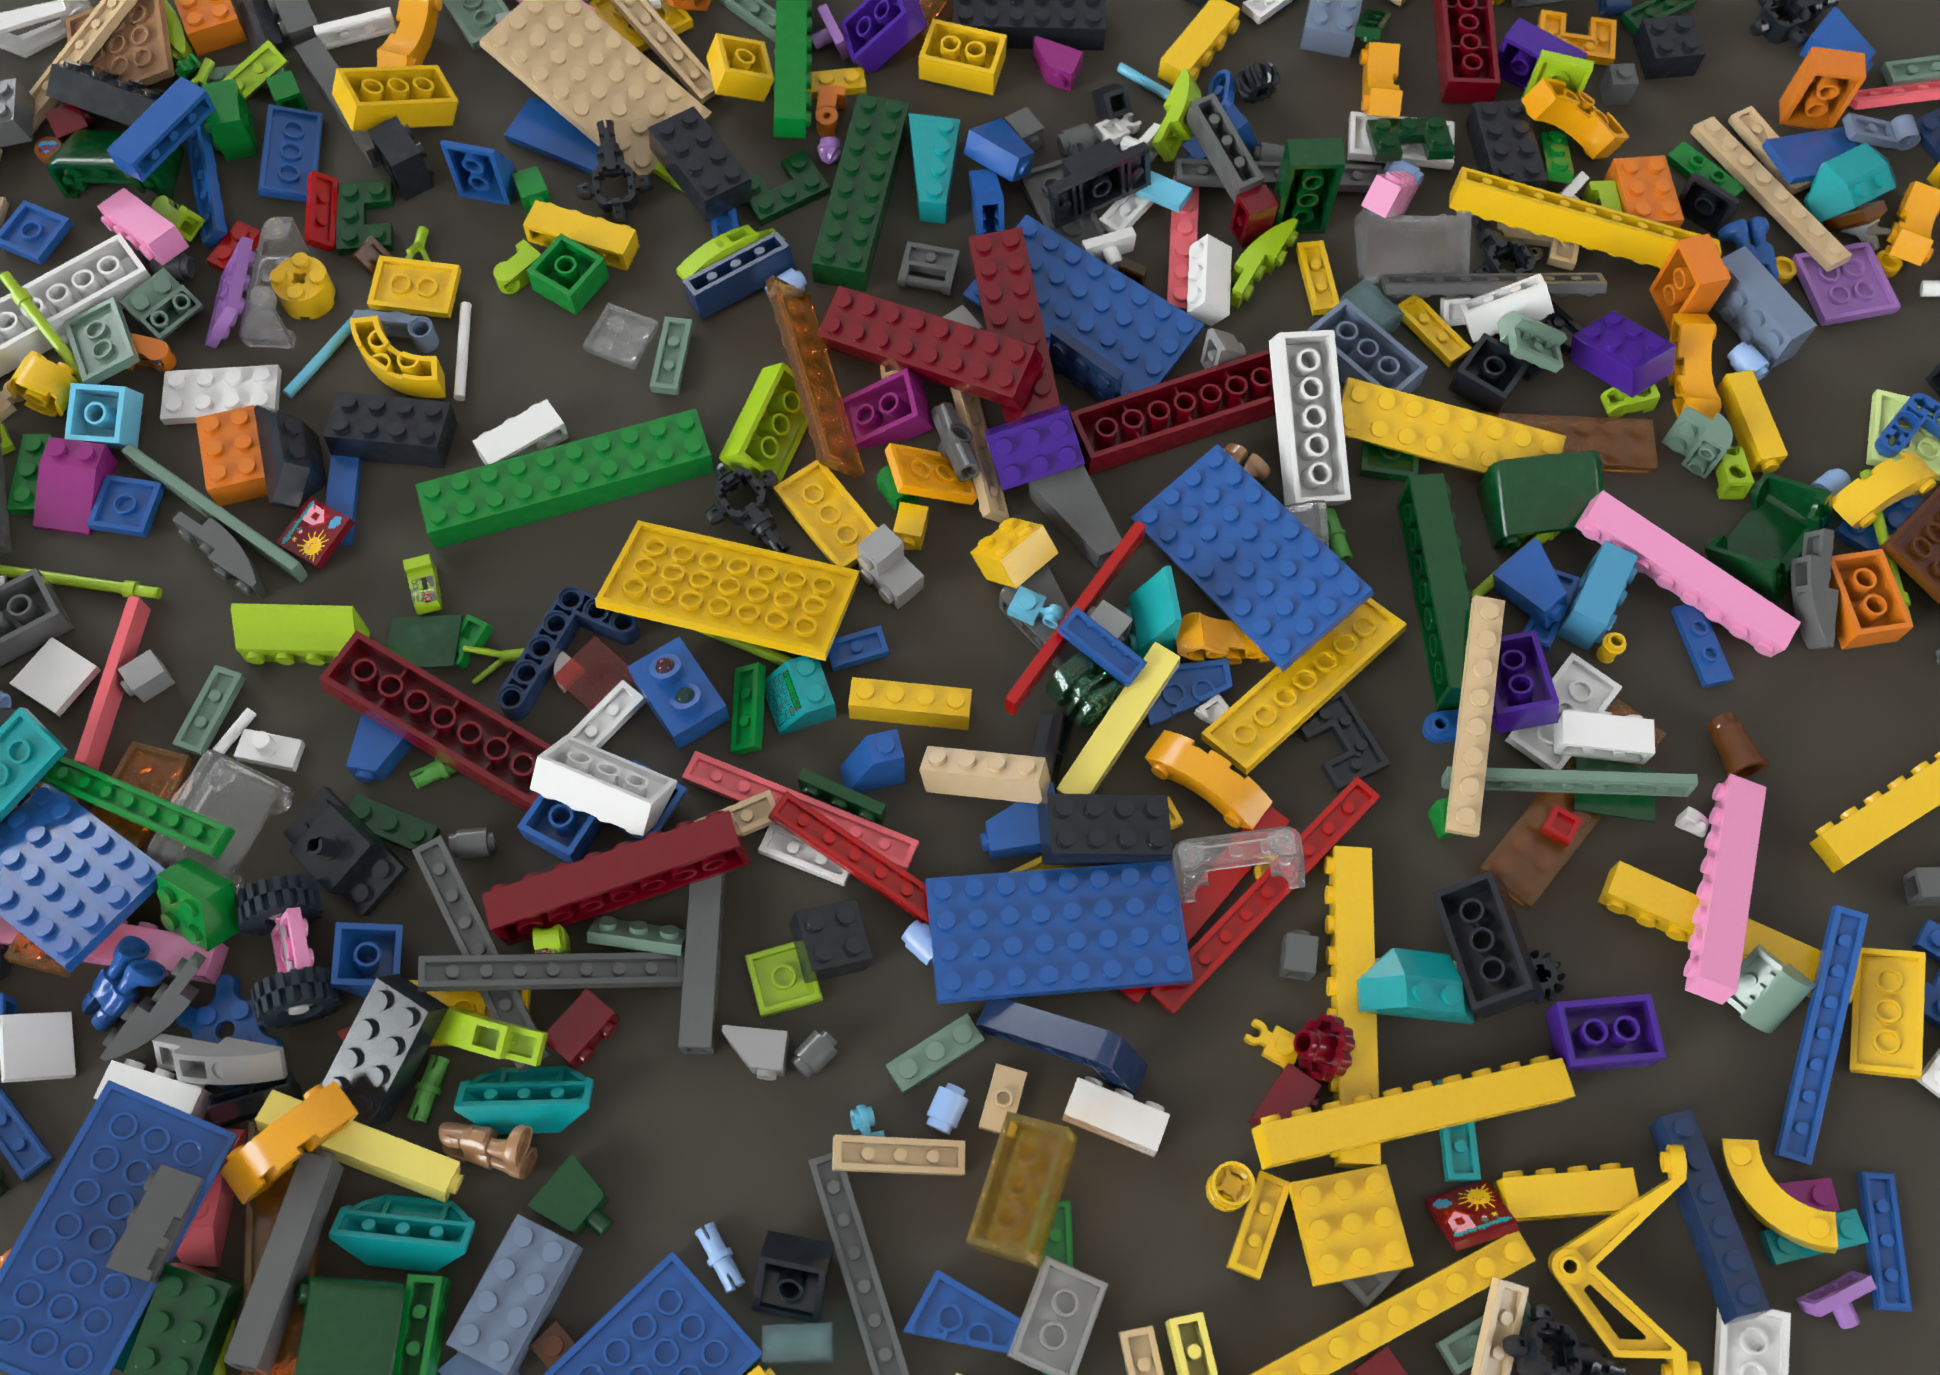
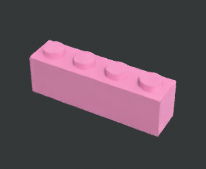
M1401 170V172L1392 171L1391 173L1378 174L1361 206L1384 218L1404 214L1420 184L1414 181L1416 176L1404 170Z
M122 188L97 206L103 214L100 219L110 231L114 230L117 234L120 233L136 251L140 250L149 261L154 259L163 266L189 247L174 224L125 188Z

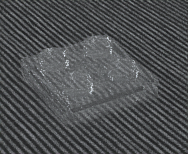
M608 303L583 343L584 351L634 370L659 328L658 321Z

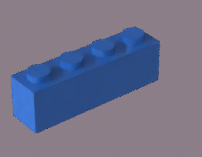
M180 77L107 149V152L117 168L143 182L216 108L206 90Z

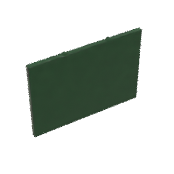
M463 615L391 618L386 648L420 668L455 667Z
M1575 758V770L1656 773V768L1603 761L1601 759ZM1574 793L1573 811L1654 823L1656 796Z

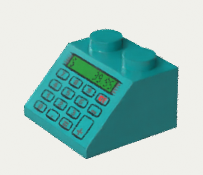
M800 656L787 660L765 678V696L779 736L836 718L835 703L819 659Z

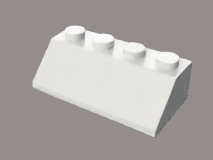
M566 735L537 756L530 789L540 793L544 798L555 799L569 805L573 810L586 812L597 817L602 822L612 823L624 828L630 834L644 836L657 824L677 785V780Z

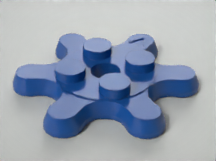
M232 973L218 977L215 984V998L208 1006L198 1008L189 1004L174 1021L178 1026L189 1029L192 1033V1039L218 1044L223 1040L218 1033L227 1022H230L235 1027L231 1038L284 1048L282 1040L268 1035L264 1025L259 1026L256 1023L253 1001L242 998L240 994V979ZM241 1084L217 1086L220 1090L226 1091L239 1087Z

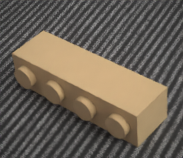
M927 746L919 769L926 792L1039 804L1047 794L1051 780L1045 757Z

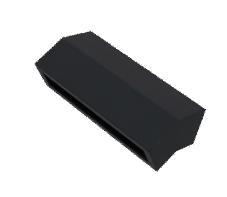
M245 0L238 4L253 52L269 40L283 55V40L268 0Z
M1041 711L1031 756L1046 758L1050 782H1053L1054 790H1056L1060 784L1074 721L1064 713L1052 714Z
M288 1072L284 1079L247 1084L209 1095L206 1109L214 1125L222 1128L256 1118L272 1089L303 1101L301 1085L296 1082L292 1072Z

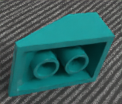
M1171 566L1163 567L1130 595L1127 607L1123 608V613L1133 619L1130 629L1131 634H1129L1128 638L1129 648L1143 659L1154 642L1159 643L1172 652L1174 650L1182 617Z

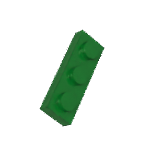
M1558 131L1540 132L1538 145L1548 181L1571 184L1574 171L1567 135Z
M23 434L6 508L11 514L34 515L39 462L49 437H54L52 434Z
M759 662L735 668L730 752L736 755L762 750L766 666Z

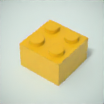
M716 33L706 56L715 94L764 102L774 81L765 42Z
M1009 518L1004 520L999 525V529L992 535L982 538L978 542V546L970 553L986 580L1018 588L1056 556L1058 551L1043 525L1017 518Z

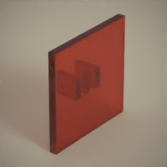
M595 635L553 676L562 687L590 712L622 680L629 685L633 682L627 668L628 665Z

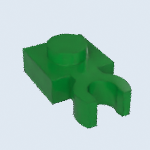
M192 52L188 54V58L179 60L174 67L175 81L180 77L188 81L196 77L202 63Z
M467 614L462 621L455 664L465 669L470 662L471 652L463 651V646L482 648L494 628L488 623Z

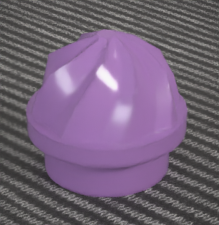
M836 137L821 138L820 144L817 146V152L821 160L827 164H834L840 160L843 151L841 140Z

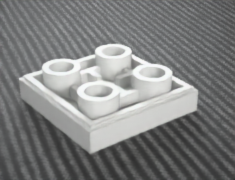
M51 637L10 684L60 717L101 670L95 664Z
M71 1012L7 1014L0 1016L2 1083L73 1078L76 1075Z

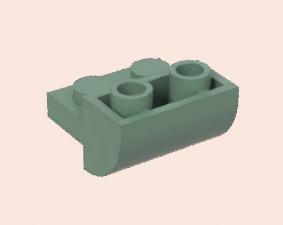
M164 267L119 301L120 305L141 325L142 329L151 338L160 340L165 339L204 308L203 304L183 284L180 285Z
M1516 311L1505 314L1498 321L1500 342L1510 347L1511 355L1554 373H1557L1563 367L1560 346L1567 340V336L1563 331Z
M1686 406L1661 443L1685 456L1681 465L1689 469L1693 474L1706 479L1731 446L1733 431L1729 422L1720 413L1717 412L1711 420L1693 408Z
M1759 944L1741 963L1738 991L1727 1002L1742 1014L1740 1018L1760 1031L1773 1033L1813 990L1816 984L1791 964L1785 965Z

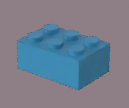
M1605 541L1586 567L1556 636L1587 651L1594 642L1600 643L1606 631H1610L1617 618V615L1614 613L1617 607L1620 608L1628 592L1625 591L1627 584H1631L1638 571V568L1634 567L1638 555Z

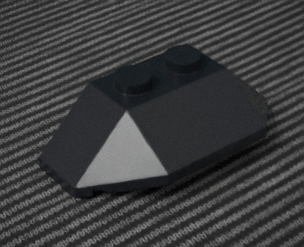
M256 405L254 412L269 504L297 510L310 496L312 497L327 483L319 436L301 419L283 411Z

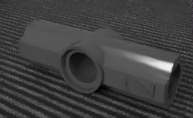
M943 402L941 405L934 406L930 414L941 438L937 446L938 451L942 456L950 460L958 480L968 481L971 478L977 477L981 470L969 444L973 438L971 430L960 423L952 403Z

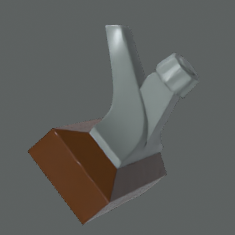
M1884 200L1860 205L1857 208L1825 220L1828 230L1855 235L1861 242L1869 241L1874 251L1880 248L1877 236L1889 235L1892 232V229L1877 226L1880 221L1879 218L1887 211Z

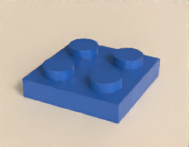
M23 200L0 229V248L43 265L74 224L65 216Z
M106 474L87 521V526L91 530L147 538L166 488L162 482Z

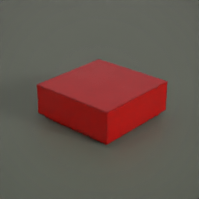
M1554 804L1539 832L1568 847L1583 819Z

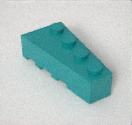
M908 113L909 141L919 221L946 224L960 142V119Z

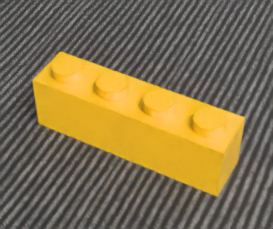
M1209 0L1160 59L1158 78L1174 86L1181 70L1187 68L1196 81L1203 66L1207 67L1210 64L1214 53L1224 47L1227 37L1230 34H1235L1240 24V20H1238L1240 8L1225 0Z
M536 200L523 223L528 242L549 247L561 233L603 257L606 265L625 271L628 270L639 248L636 229H632L628 225L609 222L601 217L595 218L585 215L577 210L561 208L550 202L545 203Z
M852 677L848 702L850 719L969 730L972 689Z
M1620 1163L1600 1165V1170L1588 1171L1587 1165L1573 1166L1567 1168L1568 1173H1556L1555 1168H1544L1535 1170L1536 1175L1524 1176L1521 1170L1502 1173L1503 1178L1493 1182L1495 1193L1517 1222L1610 1215L1639 1198L1633 1167L1621 1168Z

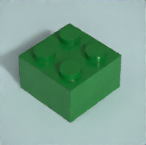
M235 78L202 84L203 89L207 91L216 108L203 121L206 132L208 134L212 133V140L216 151H221L226 161L258 155L253 116Z
M561 233L527 270L533 291L574 315H577L609 279L603 257Z
M190 857L183 859L156 875L158 885L157 896L160 900L162 911L161 922L167 930L174 931L186 938L189 943L196 944L206 951H210L239 933L233 881Z

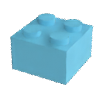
M71 383L64 439L105 444L108 448L123 449L127 444L138 448L144 394L125 386Z

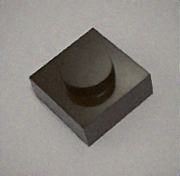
M1123 257L1118 271L1144 287L1148 267Z

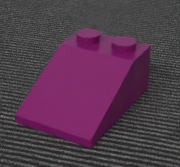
M908 368L836 401L845 447L848 451L909 440L934 428L923 380Z
M49 437L39 462L33 527L35 529L92 536L93 530L87 526V521L105 475H114L119 461L105 444Z

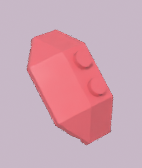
M226 1129L239 1135L230 1152L241 1145H245L247 1130ZM226 1159L224 1165L222 1166V1168L227 1164V1162H228L227 1159ZM220 1172L175 1254L182 1263L192 1266L220 1267L235 1195Z

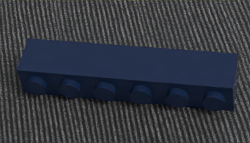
M1691 1109L1660 1116L1649 1126V1130L1659 1156L1661 1151H1666L1667 1145H1683L1685 1149L1687 1180L1674 1191V1195L1722 1321L1726 1325L1757 1318L1770 1311L1771 1307L1694 1113Z

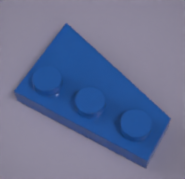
M1228 658L1179 664L1178 669L1146 715L1148 729L1196 707L1218 694L1221 695L1230 691L1233 683Z
M936 1270L903 1333L1008 1354L1021 1318L941 1271Z

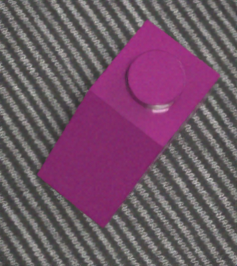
M1038 36L1034 38L1033 59L1046 84L1070 92L1082 69L1083 52Z

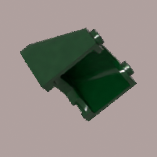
M82 129L75 131L50 157L47 171L65 198L79 199L80 192L87 191L90 182L135 184L140 193H146L147 189L156 193L157 198L164 195L173 200L184 149L180 144L141 182L117 168L107 152V149L124 132Z
M1596 450L1506 459L1490 465L1476 490L1492 548L1511 550L1519 547L1527 535L1577 529L1574 526L1589 502L1600 492L1605 491L1603 463L1600 453ZM1578 529L1580 537L1586 538L1582 531Z
M1765 472L1758 482H1754L1749 491V497L1752 498L1751 508L1728 537L1719 534L1715 538L1709 539L1705 547V554L1708 561L1765 599L1777 603L1791 586V560L1802 557L1804 533L1823 528L1831 529L1832 491Z
M305 1275L304 1283L300 1282L295 1298L296 1305H301V1311L305 1314L294 1375H392L404 1303V1284L399 1282Z

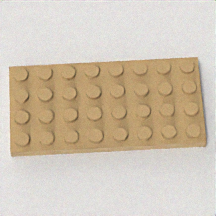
M524 0L480 39V46L597 146L600 145L597 122L603 120L606 128V120H613L616 143L619 144L620 150L623 151L625 163L632 167L635 178H638V175L652 176L654 174L653 167L659 162L650 150L648 127L693 106L706 122L711 118V111L580 0Z

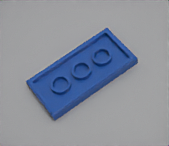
M532 97L528 99L504 133L505 140L588 174L592 175V171L598 165V146L549 104Z
M268 104L258 185L259 196L306 203L308 174L312 170L318 172L324 113Z
M1843 126L1766 139L1762 148L1786 182L1791 185L1813 181L1822 163L1858 146V144L1848 139L1845 134V127Z

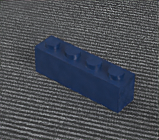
M775 231L682 280L690 305L700 318L704 319L769 284L770 280L790 268L794 270L796 268L790 246Z

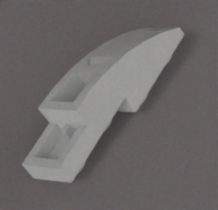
M162 1033L153 1039L157 1067L175 1071L177 1081L209 1085H236L280 1080L288 1075L284 1048L280 1046L225 1037L217 1044Z

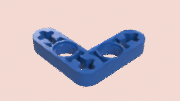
M1924 393L1913 394L1874 443L1876 451L1884 457H1895L1907 445L1920 427L1940 439V425L1937 423V419L1940 418V403ZM1898 421H1906L1910 425L1911 430L1902 429ZM1892 436L1898 438L1892 446L1888 444Z

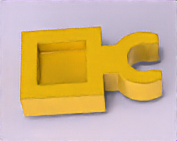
M1254 1019L1251 1026L1259 1030L1260 1036L1253 1037L1250 1034H1246L1243 1040L1251 1046L1261 1045L1265 1047L1261 1056L1283 1068L1288 1062L1294 1065L1298 1057L1293 1045L1295 1035L1276 1025L1273 1032H1270L1264 1022Z

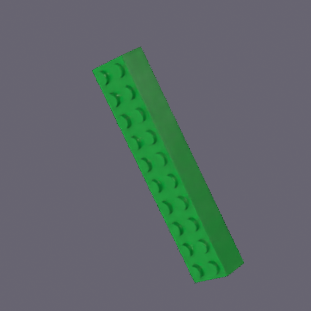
M695 408L415 484L427 534L435 549L708 475L714 473V466L699 415Z

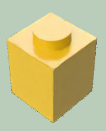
M900 502L893 533L904 542V550H922L929 521L928 507Z

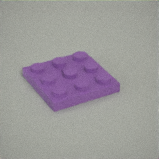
M245 236L241 237L220 276L205 342L207 346L217 348L221 339L226 340L230 327H234L238 314L241 315L245 299L241 297L243 291L247 290L251 278L247 271L248 268L252 267L256 252L251 251L253 239Z
M1869 241L1844 245L1852 254L1850 260L1829 272L1808 252L1795 254L1791 260L1797 268L1796 274L1821 326L1896 313L1901 307Z

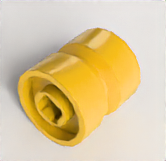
M1227 1161L1219 1165L1208 1178L1206 1184V1196L1209 1202L1216 1209L1224 1212H1233L1241 1208L1253 1196L1255 1190V1178L1251 1170L1237 1161Z

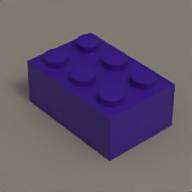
M864 0L840 22L851 61L871 73L878 70L927 26L919 0Z
M1519 17L1505 35L1498 52L1500 78L1525 91L1542 50L1585 59L1588 53Z
M1612 311L1572 335L1571 362L1632 398L1674 372L1676 345L1619 313Z
M1066 403L984 430L1003 490L1085 464Z
M1533 630L1501 636L1492 715L1496 733L1558 723L1559 700L1537 631Z
M1651 994L1556 1002L1545 1011L1555 1059L1563 1058L1568 1073L1653 1066L1667 1058Z

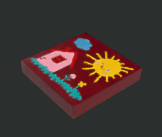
M310 496L276 544L321 570L355 522Z
M1486 1180L1425 1199L1427 1211L1455 1251L1518 1232V1222Z

